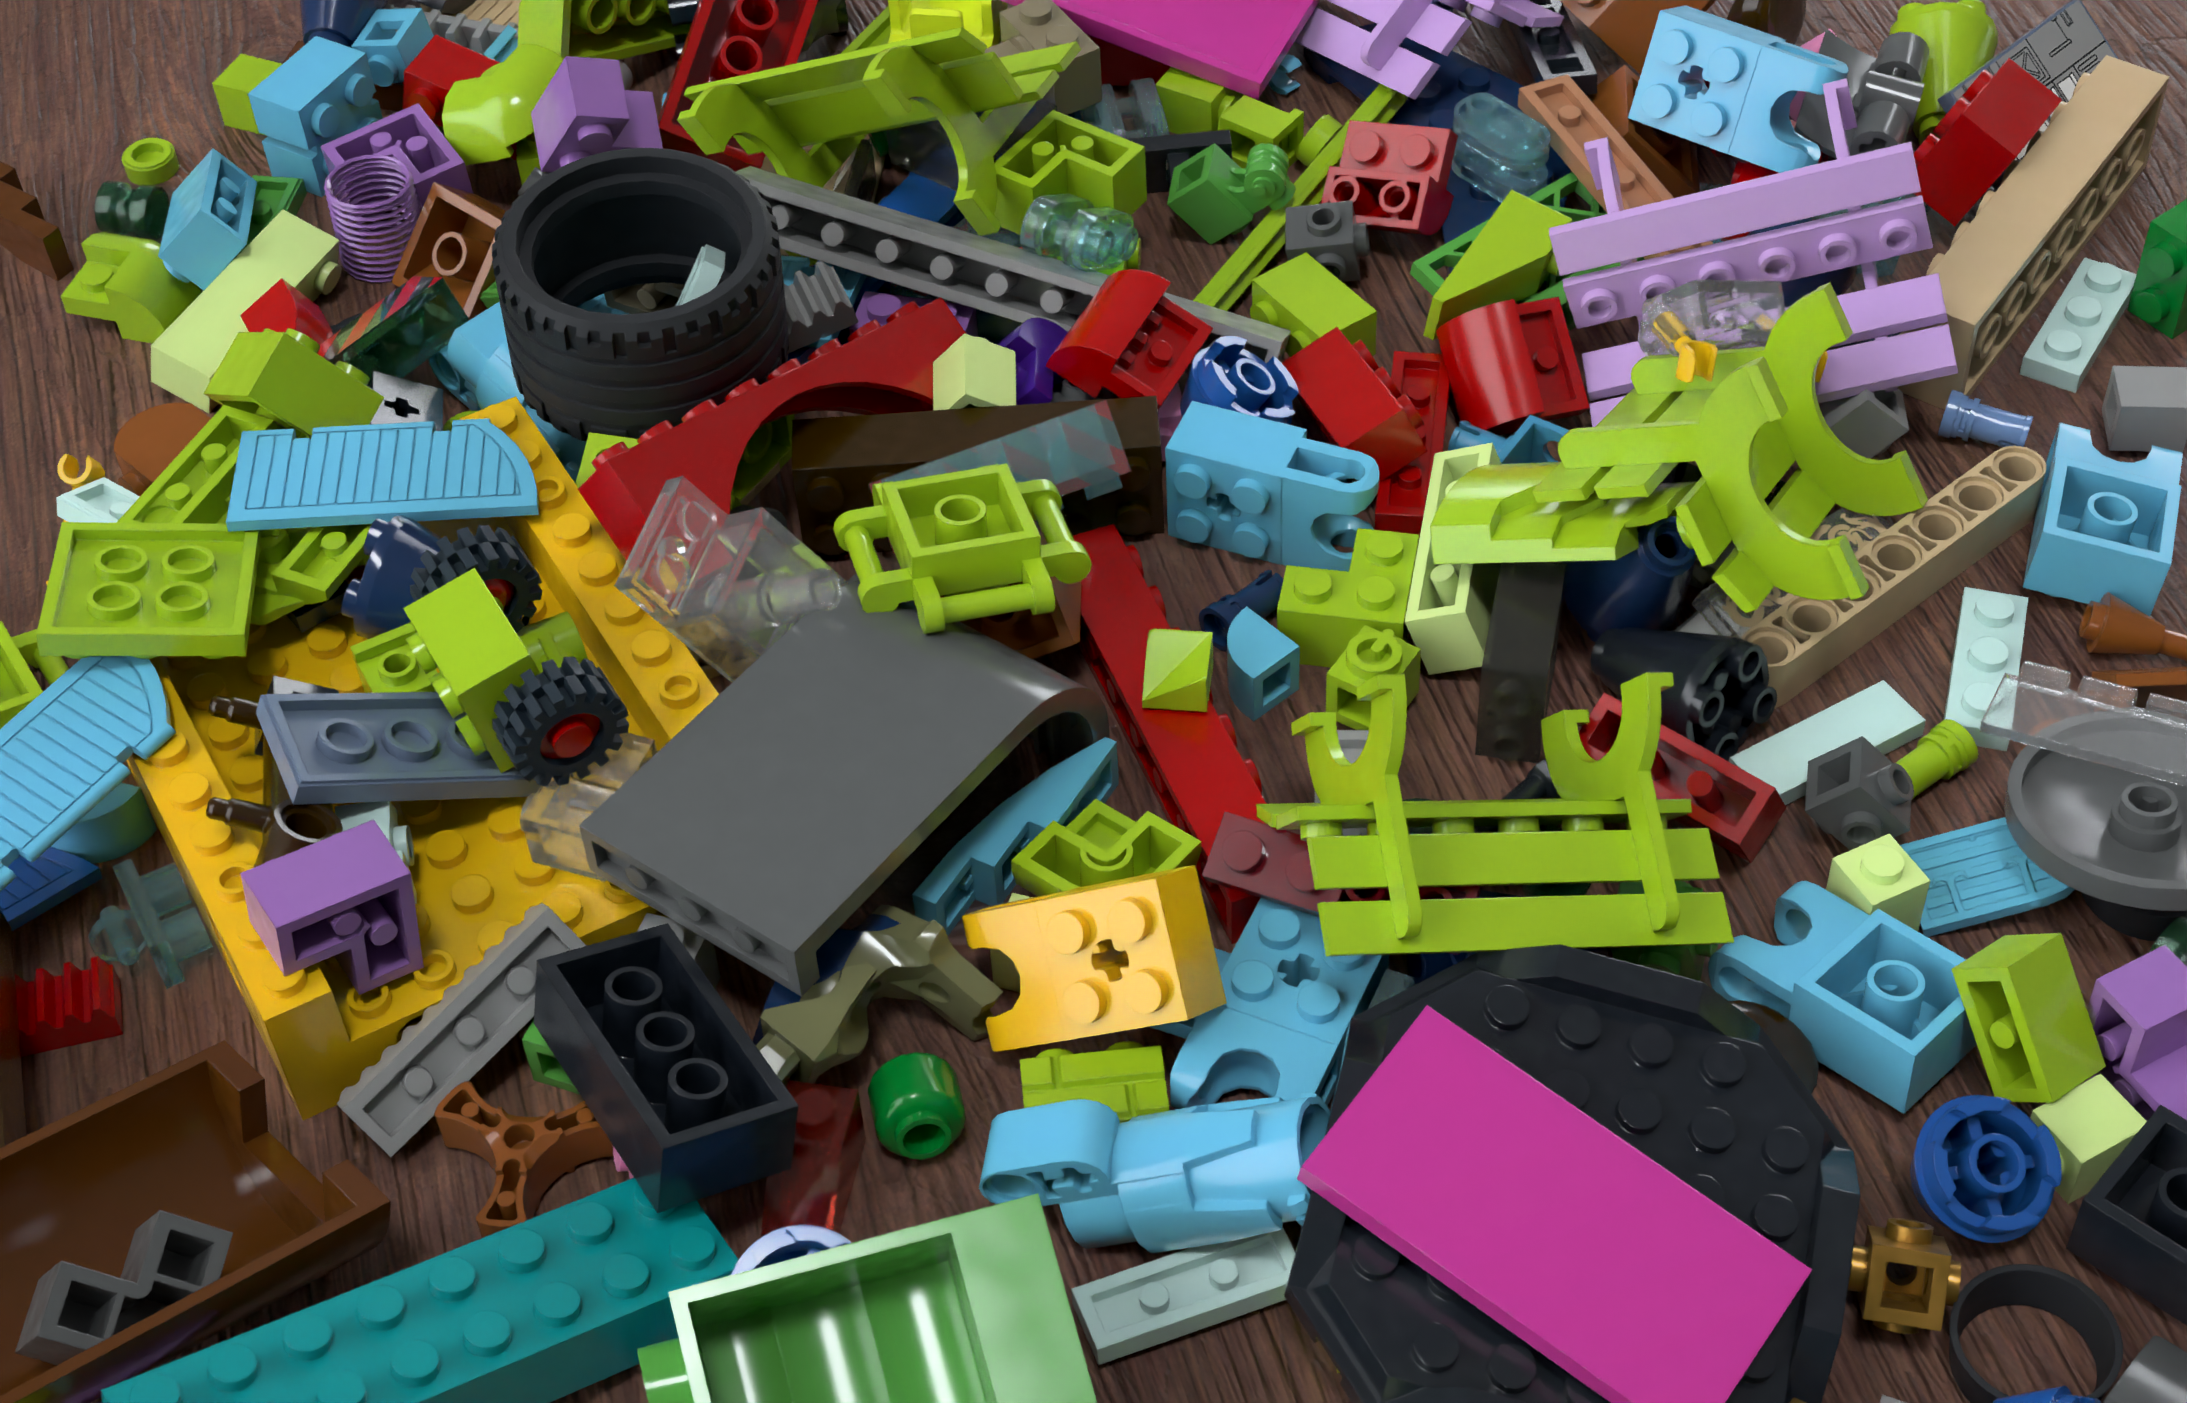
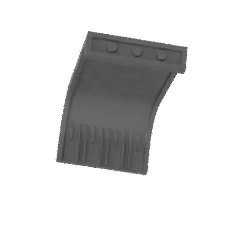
M860 581L849 583L835 590L816 604L579 825L589 869L802 997L820 978L816 950L1026 736L1034 740L1035 753L1040 755L1048 747L1050 761L1054 763L1062 755L1069 758L1104 737L1110 739L1107 710L1097 693L959 621L945 624L944 631L924 634L919 623L914 600L899 603L893 612L866 613L857 594Z

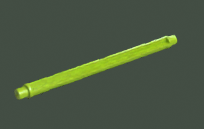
M1380 83L1293 183L1296 190L1291 200L1278 210L1271 209L1192 301L1229 311L1252 284V279L1256 278L1286 244V208L1320 204L1329 166L1339 167L1349 121L1388 123L1405 104L1408 96Z

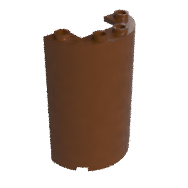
M225 1040L1 1147L0 1403L93 1402L101 1397L102 1389L161 1365L376 1248L384 1239L389 1227L391 1201L348 1159L322 1172L323 1184L316 1179L268 1131L265 1079ZM159 1210L233 1232L220 1279L59 1365L15 1353L38 1280L60 1261L120 1278L135 1230Z

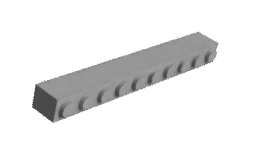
M749 166L735 171L748 179L752 186L757 187L763 194V199L769 202L778 225L780 249L936 297H942L949 301L1021 323L1030 318H1043L1056 323L1069 332L1102 284L1110 276L756 167ZM1165 293V297L1213 327L1212 332L1200 350L1211 347L1216 339L1220 337L1238 336L1247 339L1243 349L1255 354L1265 363L1273 356L1281 363L1283 362L1291 335L1290 330ZM1192 362L1185 371V373L1189 374Z

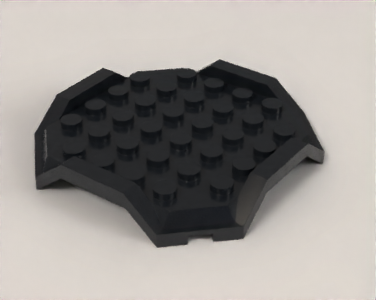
M1561 944L1477 952L1351 1018L1325 1135L1426 1005H1428L1812 1269L1725 1403H1789L1793 1398L1805 1403H1822L1842 1332L1861 1196L1854 1151L1759 1024L1702 981ZM1311 1191L1284 1297L1314 1343L1320 1341L1341 1374L1342 1380L1340 1385L1352 1403H1610L1316 1192Z

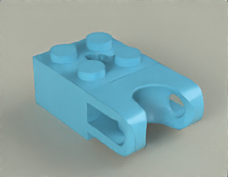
M1686 5L1660 10L1628 118L1778 173L1818 164L1821 154L1818 144L1809 141L1795 132L1789 119L1790 103L1798 91L1817 95L1824 94L1822 84L1846 79L1848 66L1834 58L1787 43L1783 38ZM1704 80L1710 82L1709 89L1705 85Z
M1191 401L1165 447L1168 536L1279 565L1349 572L1353 552H1339L1332 544L1354 548L1357 528L1374 530L1370 523L1353 515L1365 510L1378 493L1380 473L1376 460L1359 451L1307 439V429ZM1343 479H1356V480H1358V481L1352 482V483H1342V482H1340V480H1343Z
M2059 422L2046 459V473L2037 505L2023 588L2042 592L2051 597H2062L2089 604L2090 601L2100 602L2103 595L2109 592L2150 616L2172 562L2181 493L2179 481L2183 453L2151 445V451L2146 459L2134 463L2119 462L2102 455L2092 445L2089 429Z
M1808 881L1795 883L1776 901L1774 928L1778 940L1784 945L1773 946L1746 935H1739L1733 937L1734 943L1724 944L1717 950L1708 962L1709 978L1713 990L1728 1001L1743 1000L1755 1002L1779 1012L1793 1022L1811 1042L1817 1061L1903 1114L1977 1045L1951 970L1966 959L1880 909L1875 910L1869 915L1819 885Z
M1260 898L1220 974L1227 1003L1198 1016L1170 1073L1171 1107L1182 1109L1215 1104L1224 1093L1239 1088L1259 1090L1268 1097H1281L1284 1101L1300 1098V1093L1312 1092L1322 1098L1323 1102L1328 1106L1335 1093L1351 1018L1381 1003L1387 992L1389 955L1326 957L1319 917Z

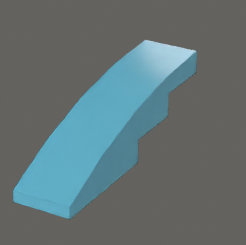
M1104 737L1051 767L996 807L947 853L912 894L915 916L928 922L934 919L944 927L948 936L975 899L990 906L1002 904L1016 885L1011 870V860L1053 820L1066 827L1094 799L1105 804L1119 785L1117 741Z

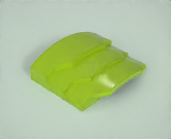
M223 405L116 523L226 524L242 431L277 429L275 420ZM372 524L260 530L261 549L250 624L265 625L305 604H315L329 600L355 567L365 565L368 562L370 556L364 554V543Z
M1560 462L1483 465L1461 477L1452 486L1437 509L1430 525L1433 564L1617 560L1639 548L1637 526L1649 525L1668 516L1676 517L1675 507L1697 482L1660 483L1649 497L1599 499L1594 491L1587 500L1537 503L1532 491Z

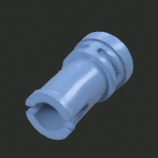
M1951 390L1938 436L1955 439L1957 436L1966 442L1968 438L2001 447H2024L2032 423V416H2023L1980 404L1981 399H1969V396L1964 395L1963 392Z

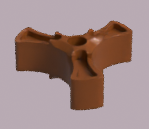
M465 1081L450 1091L438 1104L434 1112L446 1147L472 1152L489 1162L490 1167L495 1169L496 1180L493 1191L485 1206L476 1216L482 1238L533 1218L535 1211L539 1209L540 1198L547 1188L563 1173L575 1172L574 1167L581 1163L613 1156V1144L585 1101L556 1114L555 1110L552 1109L546 1116H515L508 1114L502 1107L498 1106L495 1109L478 1095L472 1083Z

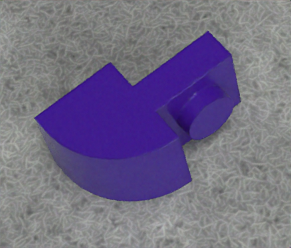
M1030 318L997 344L1015 351L1016 405L1049 403L1052 401L1053 387L1064 380L1063 377L1046 367V364L1068 331L1047 319Z

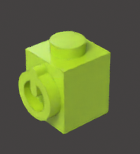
M1364 625L1360 632L1349 641L1345 651L1327 672L1326 712H1336V721L1350 728L1369 730L1371 700H1357L1356 686L1380 674H1405L1408 707L1419 692L1421 648L1394 636V631L1391 629H1385L1381 632Z

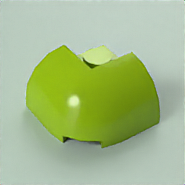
M520 44L504 62L490 67L481 77L454 82L445 97L442 122L444 137L462 158L465 165L497 161L511 157L514 152L511 144L524 139L534 132L531 112L564 60L560 55L537 44Z
M100 232L91 234L81 243L87 262L60 297L66 313L116 321L123 339L153 344L201 294L200 287L191 281L185 283L178 280L165 268L163 260L158 257L161 243L150 239Z
M1094 799L1066 827L1053 820L1011 860V870L1016 884L1036 896H1043L1078 887L1191 865L1196 866L1201 853V841L1149 811L1136 822L1101 801Z

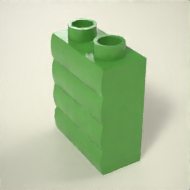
M1038 1193L670 1291L668 1294L679 1337L637 1348L649 1403H1097Z

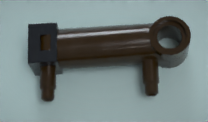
M273 675L267 694L339 693V690ZM216 695L211 698L209 705L211 716L224 718L229 723L255 728V755L263 756V804L235 798L226 800L213 797L208 801L206 816L209 819L223 821L225 825L263 833V843L254 867L342 832L341 821L333 812V803L293 805L256 715L258 702L234 696L226 698Z

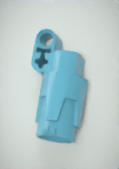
M500 301L456 328L451 336L427 351L429 364L438 380L471 411H480L492 404H497L516 396L576 483L586 441H581L567 433L560 432L553 428L551 423L543 421L537 416L536 410L531 409L527 405L524 395L520 394L513 375Z
M1303 1092L1300 1093V1098L1284 1101L1281 1097H1270L1199 1105L1132 1117L1129 1121L1121 1123L1117 1113L1109 1106L1086 1099L1068 1100L1007 1111L998 1114L992 1120L979 1189L982 1195L994 1204L1037 1193L1039 1194L1042 1206L1059 1204L1067 1229L1073 1239L1085 1249L1138 1242L1150 1253H1159L1235 1241L1282 1230V1224L1285 1222L1297 1221L1302 1226L1312 1190L1297 1180L1301 1166L1324 1138L1330 1110L1323 1102V1099L1317 1094Z

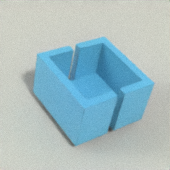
M315 36L248 93L258 131L267 136L262 141L272 176L303 179L307 192L323 197L325 195L324 184L329 171L320 146L383 119L379 101L372 98L376 90L365 52Z

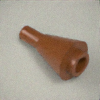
M2109 592L2103 595L2100 602L2090 601L2087 605L2080 623L2079 636L2087 639L2088 653L2156 655L2160 653L2187 661L2186 634L2165 629L2164 624Z

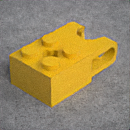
M1195 865L997 904L962 915L961 917L967 944L971 949H999L1013 960L1020 975V996L1013 1009L998 1016L987 1017L985 1021L991 1049L994 1052L1186 1021L1227 1003Z

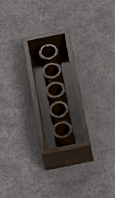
M1145 396L792 420V476L805 557L849 554L838 544L833 530L834 522L844 512L873 507L872 486L874 483L880 481L895 482L923 477L910 470L939 460L961 471L997 464L970 451L972 448L995 440L1004 442L1091 484L1065 495L1060 494L1062 500L1060 511L1072 536L1111 524L1115 525L1120 536L1164 533L1162 453L1157 397ZM1106 402L1112 421L1085 408ZM1057 419L1122 450L1130 472L1119 474L1027 429ZM1011 471L1016 483L1031 481L1030 479L1014 471ZM888 537L874 539L873 545L876 552L894 551Z

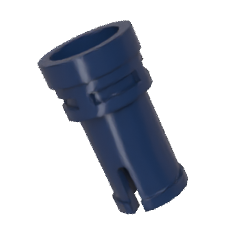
M1266 570L1234 595H1225L1219 601L1213 602L1202 609L1199 613V624L1203 632H1213V646L1219 650L1227 651L1229 627L1236 615L1246 606L1263 619L1277 610L1283 578L1278 573L1272 575V570Z

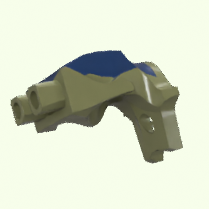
M880 905L859 926L853 929L838 928L816 950L820 978L802 997L775 981L766 1000L753 1043L799 1105L798 1111H800L817 1094L816 1080L821 1074L834 1066L850 1061L863 1052L869 1032L867 1006L874 1000L882 997L920 1000L972 1041H977L989 1037L985 1021L987 1017H993L990 1008L1000 999L1003 991L952 946L944 927L933 919L928 922L895 906Z

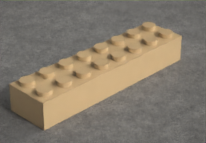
M2108 55L2102 59L2091 74L2084 72L2081 75L2073 91L2072 98L2068 103L2060 102L2052 114L2048 128L2044 132L2038 130L2034 134L2020 162L2017 160L2011 162L2004 173L2001 185L1997 191H1987L1980 202L1976 217L1971 223L1962 222L1954 235L1951 247L1945 255L1937 253L1930 263L1926 276L1935 273L1939 274L1948 322L1900 333L1905 334L1949 324L1958 373L1898 386V389L1906 395L1944 410L1951 390L1963 392L1967 396L1972 394L2146 167L2169 76Z

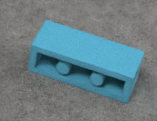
M214 148L211 149L172 193L158 255L163 260L165 268L174 277L185 283L191 281L202 290H205L247 245L257 186L256 180Z

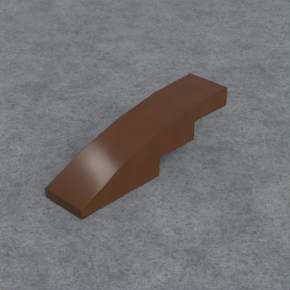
M0 161V244L24 263L59 281L74 270L59 227L45 221L37 197L23 191L15 168Z

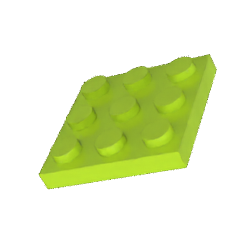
M62 522L36 633L39 656H65L72 659H82L90 656H133L140 659H151L159 656H201L207 659L246 656L261 549L260 530L228 532L226 524Z

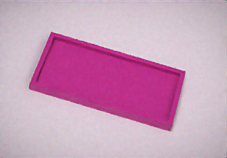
M1025 0L1000 1L1016 6L1021 4ZM1052 0L1088 35L1257 100L1319 3V0Z
M1426 1005L1301 1166L1297 1180L1610 1403H1725L1812 1271L1811 1268L1428 1005Z

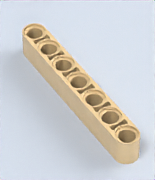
M2006 446L1996 450L1931 497L1923 508L1912 511L1854 553L1869 585V589L1863 597L1851 600L1850 597L1837 600H1814L1794 596L1748 629L1742 636V639L1759 645L1767 657L1769 671L1768 686L1773 687L1777 692L1775 709L1790 701L2030 523L2035 517L2047 465L2044 458L2036 451L2022 446Z

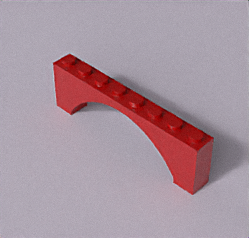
M942 297L922 307H919L915 301L909 302L891 314L886 320L887 324L881 326L877 319L872 320L853 332L847 339L848 343L841 345L837 338L816 349L807 358L809 362L801 365L797 358L791 359L770 373L766 378L767 382L760 385L755 378H752L732 390L724 398L726 402L717 406L713 399H708L686 413L681 419L683 423L673 427L669 420H665L641 435L637 440L638 445L628 449L624 442H619L603 451L591 462L596 471L577 490L665 616L710 593L739 566V563L731 553L729 516L731 492L740 459L748 441L757 429L782 417L809 411H842L862 415L933 411V362L964 333L967 334Z

